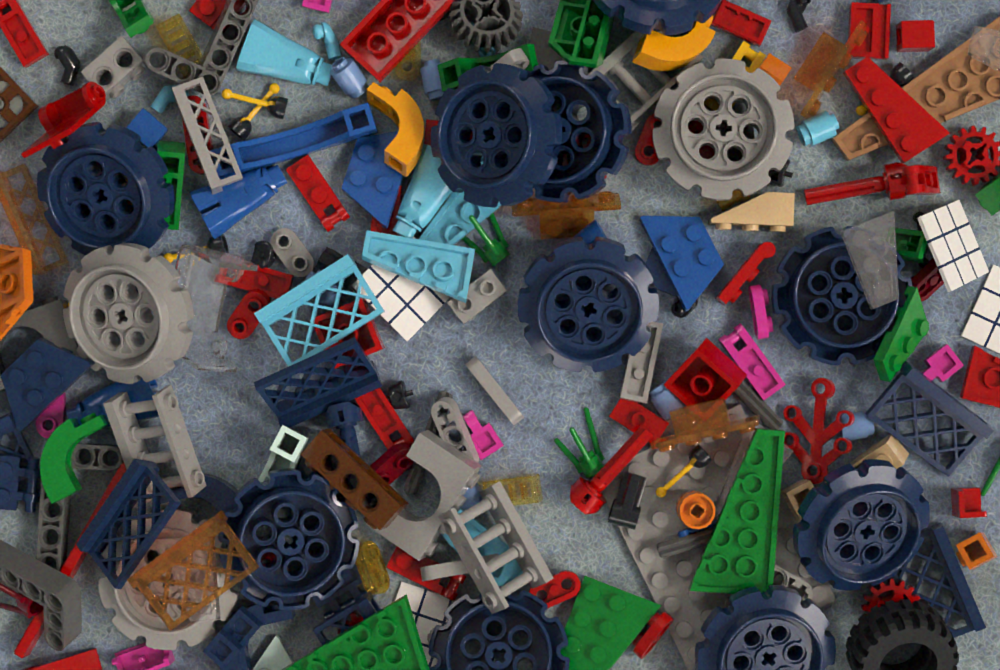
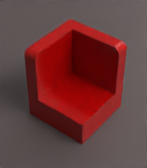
M933 20L901 21L896 25L897 53L929 52L935 48Z
M979 487L951 488L952 516L958 518L987 517V511L981 510V492Z

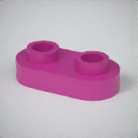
M760 284L749 286L748 293L756 339L769 338V332H773V323L771 316L766 314L765 306L769 305L767 289H762Z
M65 392L36 419L37 432L44 438H49L53 431L65 422ZM47 420L53 422L51 430H48L45 426Z

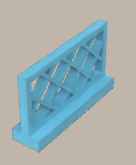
M347 254L254 314L258 321L262 323L289 367L324 351L385 311L359 271L355 261ZM353 273L359 280L357 293L342 290L344 279ZM337 283H339L338 289L331 288ZM362 287L364 288L367 295L361 294ZM326 290L337 292L333 308L319 305L321 293ZM341 293L356 296L352 312L338 309ZM316 297L314 304L309 303L310 300ZM360 298L371 300L376 310L367 316L357 314ZM302 305L313 307L310 323L295 320L297 310ZM318 308L333 311L329 327L314 324ZM292 312L291 318L285 317ZM337 312L351 315L349 327L345 330L333 328ZM355 317H360V318H362V319H360L359 321H357L356 323H354ZM280 319L289 321L287 338L277 336L271 325ZM294 323L309 326L306 342L291 339ZM313 327L328 330L326 342L321 345L310 343ZM332 331L338 332L337 335L331 338ZM279 339L286 341L284 347ZM290 342L305 345L302 357L294 362L288 355ZM309 346L316 347L310 352H308Z

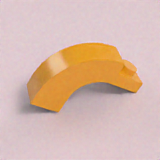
M713 15L705 23L694 21L692 30L687 31L686 35L681 37L666 36L652 30L651 34H643L639 39L632 62L655 71H672L687 66L712 41L716 32L709 28Z
M372 82L367 88V103L392 119L399 130L396 137L384 150V163L407 177L417 165L422 153L424 139L422 113L414 99L403 89L394 96L387 87L379 86Z

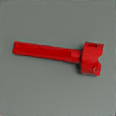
M900 162L883 165L882 176L805 189L806 205L878 193L884 190L889 200L904 198L906 196L905 187L908 186L907 177L903 176L902 167L907 165Z
M642 424L591 479V482L582 477L576 480L570 489V501L585 515L598 512L607 503L602 491L650 441L654 434Z

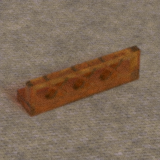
M21 164L6 172L0 171V201L21 248L31 251L32 274L40 276L69 263L57 234L44 216L46 209L43 202L38 198L37 188L26 164ZM22 172L26 180L22 192L13 189L8 179ZM28 187L32 195L26 194ZM15 192L21 194L19 200L17 199ZM25 196L34 199L37 205L33 216L23 213L21 205ZM39 212L43 220L37 218ZM26 217L31 219L30 224H28ZM36 221L45 224L48 230L44 241L35 238L32 233ZM50 237L53 241V244L48 243ZM37 242L42 244L41 249H39ZM46 246L56 249L60 260L46 265L43 258Z

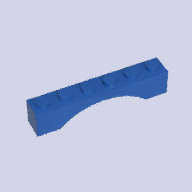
M369 103L342 110L301 127L257 139L230 144L241 174L251 170L262 169L263 167L354 141L357 138L378 133L371 107ZM223 147L210 151L219 155ZM225 151L223 157L229 159L227 152ZM212 157L213 162H214V165H215L217 159L214 158V157ZM223 161L220 162L216 170L219 178L224 179L235 175L232 165Z

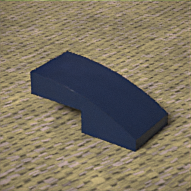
M241 606L203 652L224 669L263 623L245 607Z

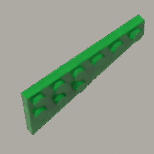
M755 429L690 583L689 591L734 594L743 589L756 586L761 593H764L770 585H773L785 439L784 430Z

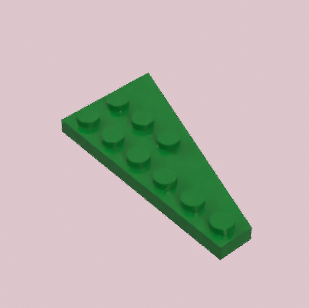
M584 576L564 629L568 639V647L563 648L561 654L570 659L569 670H610L662 605Z
M406 594L282 670L430 669Z

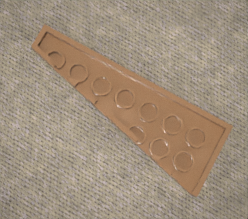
M1000 16L902 87L939 123L1000 99ZM869 113L831 139L847 161L889 144Z

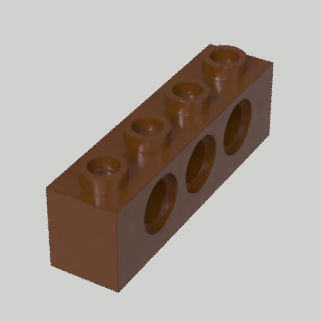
M330 428L321 430L300 454L306 459L305 464L314 472H319L328 480L329 488H336L345 497V503L354 510L358 509L365 516L364 521L373 529L378 528L382 530L387 528L409 504ZM331 455L335 456L338 461L336 469L329 465V457ZM350 474L355 475L357 478L356 488L350 486L348 482ZM370 493L377 497L376 507L371 506L368 502V495Z

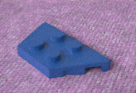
M398 131L357 138L342 185V191L349 198L355 200L366 213L372 215L383 228H388L404 177L384 163V150L396 137Z
M682 216L640 217L639 221L685 312L690 310L695 301L724 266L701 218Z

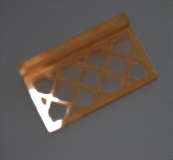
M222 510L127 579L133 589L138 587L170 631L259 568L254 558L227 524L226 520L228 518ZM222 531L229 539L228 550L214 547L215 536ZM210 540L209 546H205L204 544ZM195 550L208 552L207 565L192 563ZM213 553L228 555L226 569L212 566ZM188 556L187 562L182 561L184 558ZM232 557L243 558L249 567L243 572L231 570ZM173 566L187 567L185 581L171 578ZM192 568L206 571L204 584L190 582ZM166 572V577H161ZM211 572L225 574V581L222 587L209 585ZM230 575L236 576L235 578L230 580ZM153 581L165 583L164 595H154L147 585ZM170 584L184 586L183 600L168 597ZM189 587L203 590V598L200 603L188 601ZM208 591L214 592L208 596ZM168 603L182 605L181 616L175 621L167 613Z

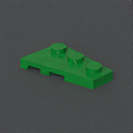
M907 286L904 292L905 297H907L903 308L898 307L895 315V325L892 331H886L873 359L879 378L882 381L890 382L910 354L914 352L922 338L928 333L929 322L926 319L917 287Z

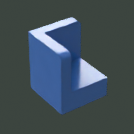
M144 108L126 127L140 135V141L146 147L152 146L156 151L157 147L155 145L168 131L167 127Z

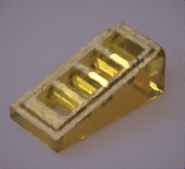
M180 14L156 25L161 38L170 52L178 55V51L191 45L192 49L180 56L189 59L196 55L198 59L193 62L199 64L203 54ZM179 25L181 27V29L177 30L176 32L170 35L166 33L167 31ZM184 35L187 39L173 46L172 42ZM180 63L177 66L184 77L188 73V66Z
M539 474L482 482L483 490L499 481L503 488L504 485H508L510 500L513 506L539 503L543 500ZM526 482H530L532 495L528 497ZM517 483L520 485L521 498H517L515 487Z

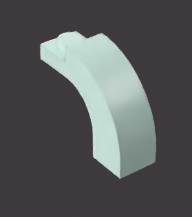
M282 425L269 449L271 454L258 480L262 483L266 482L269 478L268 473L273 470L296 469L302 458L300 454L305 450L309 438Z

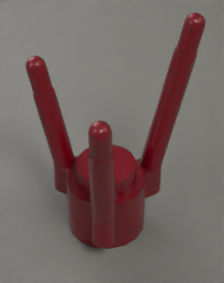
M0 583V590L16 599L17 606L0 603V608L23 614L27 618L36 616L43 610L44 607L39 603Z

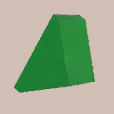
M889 227L885 242H889L902 259L923 264L928 250V243L923 231Z

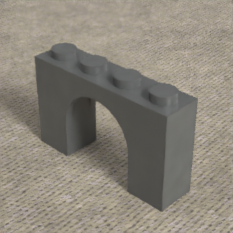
M55 296L41 301L43 306L33 309L32 305H30L0 341V392L5 391L1 374L5 371L1 357L2 346L7 336L16 329L22 327L33 328L44 339L53 342L59 348L69 349L73 351L72 354L80 357L76 351L79 345L75 338H69L64 323L63 309L68 307L67 300H58V297Z

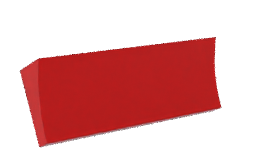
M381 0L339 45L344 52L381 83L450 10L452 2L458 0Z

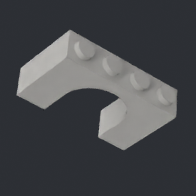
M429 430L418 434L406 456L428 470L437 479L441 490V500L438 509L430 517H418L403 509L387 528L382 530L378 528L373 529L418 561L427 556L431 557L439 546V543L436 542L441 533L445 534L438 516L454 507L457 512L462 508L467 499L464 495L468 488L472 489L480 478L478 471L482 466Z

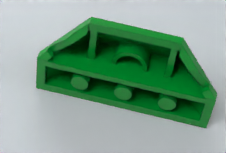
M560 0L548 46L569 64L597 68L603 64L614 17L610 18L604 14L593 0Z

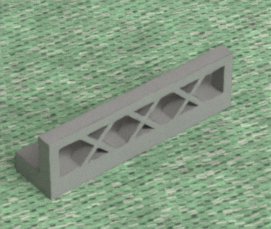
M200 77L172 87L174 98L212 194L222 192V187L243 180L204 78ZM201 86L204 95L200 104L188 100L185 91ZM205 101L207 102L209 108L203 106ZM191 106L197 108L195 114L193 113ZM201 110L211 114L214 119L210 129H206L197 123ZM215 126L217 127L219 134L213 132ZM201 131L207 134L205 140L202 136ZM210 136L216 137L223 142V148L219 155L209 151L206 146ZM225 151L227 152L229 159L223 157ZM211 157L217 159L215 165L213 164ZM223 161L232 165L235 175L220 180L216 171L220 162Z

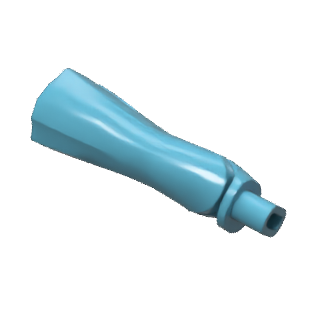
M254 19L241 49L236 70L301 84H311L312 82V85H315L317 82L328 86L331 79L330 71L332 70V65L325 63L324 58L312 50Z
M423 145L420 159L415 167L396 216L398 221L392 231L403 237L413 238L416 231L421 232V228H424L431 221L441 205L452 193L438 173L441 159L433 157L430 145Z

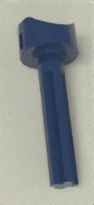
M344 402L329 406L325 414L328 428L336 427V429H340V438L361 457L354 426L364 421L362 409L355 402ZM350 474V486L356 488L357 478L355 475Z

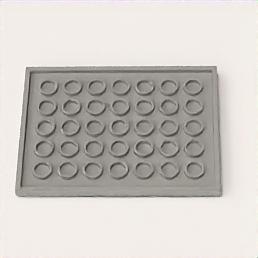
M740 404L639 452L602 491L607 505L611 509L614 498H617L624 471L647 478L639 505L641 506V511L635 530L619 525L618 527L655 603L662 605L659 609L660 613L667 612L674 619L668 630L688 670L696 669L695 646L697 642L705 640L701 632L704 621L715 607H728L730 604L728 598L733 594L689 591L688 588L706 546L661 558L658 554L657 544L678 538V531L690 528L679 519L676 512V503L685 492L699 491L708 496L716 509L713 520L718 519L754 433ZM699 444L711 456L713 461L703 468H691L667 490L665 497H658L656 489L666 485L690 463L689 454ZM780 491L775 565L807 582L813 590L811 600L821 608L836 599L828 582L826 581L824 584L816 581L800 563L802 557L795 551L793 545V526L797 522ZM774 571L773 585H780L783 581V576L779 571ZM790 577L787 587L797 590L801 597L804 598L806 595L803 591L804 586L796 588L789 584L793 580ZM776 626L775 628H773L772 631L780 628L781 626ZM749 631L745 637L751 636L754 631Z

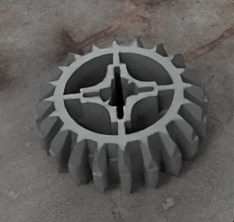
M515 0L454 1L450 7L451 13L449 14L452 32H457V41L465 39V47L471 44L474 45L475 52L480 47H483L486 53L490 51V47H493L498 52L501 49V45L508 47L511 40L515 41L518 32L521 30L523 13L520 11V2H515ZM498 8L504 13V15H505L507 21H506L505 19H503V18H502L503 15H501V14L497 11ZM465 13L470 16L469 19H471L474 22V26L469 23L465 16Z

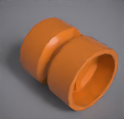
M699 491L685 492L676 503L677 516L686 526L692 529L706 528L715 517L716 509L714 503L708 496Z

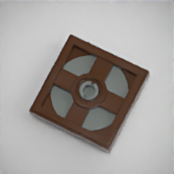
M0 67L1 143L39 107L2 67Z

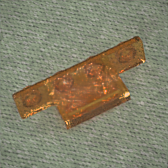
M862 20L845 45L823 32L793 79L814 92L800 113L803 118L807 119L809 115L815 116L822 105V102L819 101L824 92L830 93L837 82V79L834 78L840 68L844 70L853 57L850 55V52L855 45L860 46L868 34L865 31L867 25Z
M604 191L583 200L575 198L573 194L569 196L567 203L549 202L530 197L511 207L512 216L514 217L539 215L541 239L574 237L584 227L594 221V211L620 210L621 201L619 193Z
M724 398L673 409L669 413L675 434L654 439L650 446L651 450L659 448V452H665L674 449L675 444L685 442L686 446L701 443V438L712 436L713 440L722 439L729 436L728 432L739 430L740 434L756 430L755 426H758L761 421L760 416L756 415L730 421Z

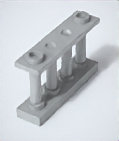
M635 31L603 60L602 65L594 68L588 75H591L594 71H599L605 76L609 72L612 75L616 74L641 101L643 106L632 116L630 114L633 131L642 123L639 118L660 99L666 88L671 89L677 84L676 77L684 70L701 62L703 57L700 54L687 66L683 67L672 79L665 71L648 69L664 86L651 97L623 67L625 64L622 60L629 54L634 57L639 39L644 34Z
M167 385L152 395L153 400L131 403L128 393L121 392L104 402L103 406L126 469H128L134 458L155 463L175 461L180 475L162 478L169 488L184 486L187 497L192 498L207 486L172 385ZM157 410L162 425L140 428L135 413ZM160 436L167 437L171 450L155 453L148 452L144 439ZM152 481L146 488V494H152ZM146 499V503L150 502L152 499Z
M500 481L479 492L482 496V501L458 514L454 507L438 516L443 531L450 537L481 593L484 605L492 614L509 607L505 597L527 583L533 589L553 579L550 570ZM489 510L496 525L472 539L464 524ZM502 534L509 549L485 563L478 548ZM516 559L523 573L499 588L491 573Z

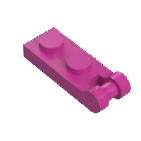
M739 323L733 328L734 331L728 336L724 334L718 341L735 364L747 374L746 379L764 401L786 384L743 325ZM742 340L746 346L737 351L734 344Z

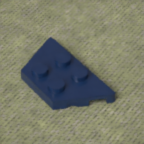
M46 339L36 340L1 374L17 430L19 432L25 430L89 370L95 362L89 358L84 359L72 354L73 351L64 347L59 348L53 342Z

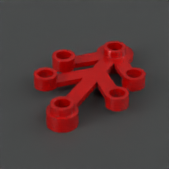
M818 378L811 385V392L815 397L813 428L802 416V411L798 406L789 405L783 411L784 418L787 421H793L811 444L809 455L799 443V436L796 433H785L784 447L791 449L802 463V477L804 480H811L812 484L822 483L824 477L829 472L828 466L841 455L848 454L852 450V442L848 438H838L833 444L834 448L822 456L823 445L843 428L851 426L855 421L854 414L851 411L842 410L837 413L836 420L825 428L827 399L831 398L835 393L834 383L827 378ZM821 383L825 386V391L822 394L817 390L818 385ZM792 408L796 410L794 418L789 416V411ZM845 413L849 416V421L846 424L841 420L842 415ZM790 435L794 438L792 445L787 443V437ZM841 441H845L847 444L845 451H841L839 448ZM813 465L818 469L815 476L810 472V468Z

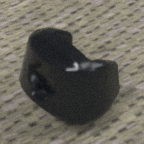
M787 159L781 171L769 170L768 172L771 178L770 182L778 187L784 185L785 176L789 178L793 176L792 172L786 171L791 163L789 159Z
M264 240L256 242L251 263L259 265L262 269L271 267L276 258L273 246Z
M400 380L390 385L387 389L389 402L394 409L410 408L407 396L414 394L413 390L406 391L404 381Z

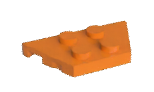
M4 244L0 245V341L33 303L31 251Z

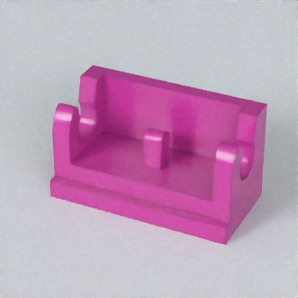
M145 642L115 653V657L112 658V665H116L118 670H158L171 665L175 658L172 650L149 648Z

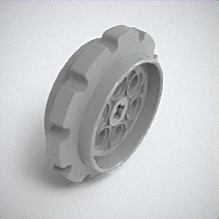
M716 59L714 67L711 69L705 68L703 63L689 67L676 77L677 89L671 90L666 88L655 109L654 118L660 120L662 124L652 131L653 145L657 158L659 160L667 159L670 162L666 173L678 186L686 191H690L694 186L699 187L701 190L700 196L705 199L728 201L732 198V192L735 190L740 191L744 197L758 192L770 183L769 170L781 171L792 149V141L787 140L785 137V133L791 132L794 129V117L789 101L777 98L776 94L780 90V85L769 74L760 68H757L753 73L747 72L744 61ZM710 98L715 99L719 103V108L716 111H709L705 108L704 102ZM736 101H741L746 105L747 110L743 114H737L733 111L732 104ZM692 121H698L702 124L703 130L698 134L691 133L688 129V124ZM721 124H726V129L730 130L725 136H721L720 131L716 130ZM747 126L756 128L758 131L757 138H746L743 134V129ZM702 146H710L714 150V156L710 159H704L700 156L699 149ZM732 148L738 149L742 155L741 160L737 162L729 160L727 151Z
M121 243L115 245L114 249L110 245L104 246L84 256L81 259L83 268L73 270L67 280L64 297L69 300V307L63 309L64 323L69 338L76 339L79 345L76 351L80 357L93 360L95 362L91 367L93 370L98 371L104 368L108 379L125 384H134L140 381L141 377L145 382H149L174 369L175 364L173 360L184 357L190 346L193 331L188 328L187 321L194 318L193 304L188 289H181L178 285V280L180 279L178 271L162 255L151 258L147 247L134 243Z
M177 509L122 589H115L106 576L99 579V592L104 608H113L116 611V615L112 619L114 625L131 640L144 636L146 638V646L149 648L176 650L179 647L180 640L186 641L188 646L201 643L217 631L215 620L226 621L229 618L238 600L239 592L232 588V582L228 579L219 558V551L225 548L224 543L220 542L217 537L218 526L207 518L203 519L200 523H196L193 519L194 513L192 511ZM152 518L146 519L145 534H148L152 528ZM137 520L131 521V536L137 535ZM131 540L130 556L137 550V540ZM117 542L116 557H122V542ZM108 546L103 554L104 559L108 558ZM177 547H182L187 551L188 556L185 561L177 559L175 555ZM150 550H155L159 553L160 561L158 564H154L149 560L148 553ZM122 561L116 562L117 576L122 572ZM197 569L203 573L204 579L202 583H196L192 580V570ZM171 573L173 574L172 579L176 582L169 585L167 584L168 579L164 576ZM138 575H143L148 579L149 585L146 589L138 586ZM181 595H188L192 599L191 608H185L181 605ZM158 597L164 601L165 607L163 611L154 608V598Z

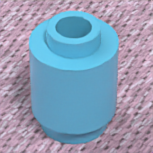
M827 111L801 121V125L796 126L797 134L804 146L809 144L814 146L837 135L836 130L839 129L835 115H830Z

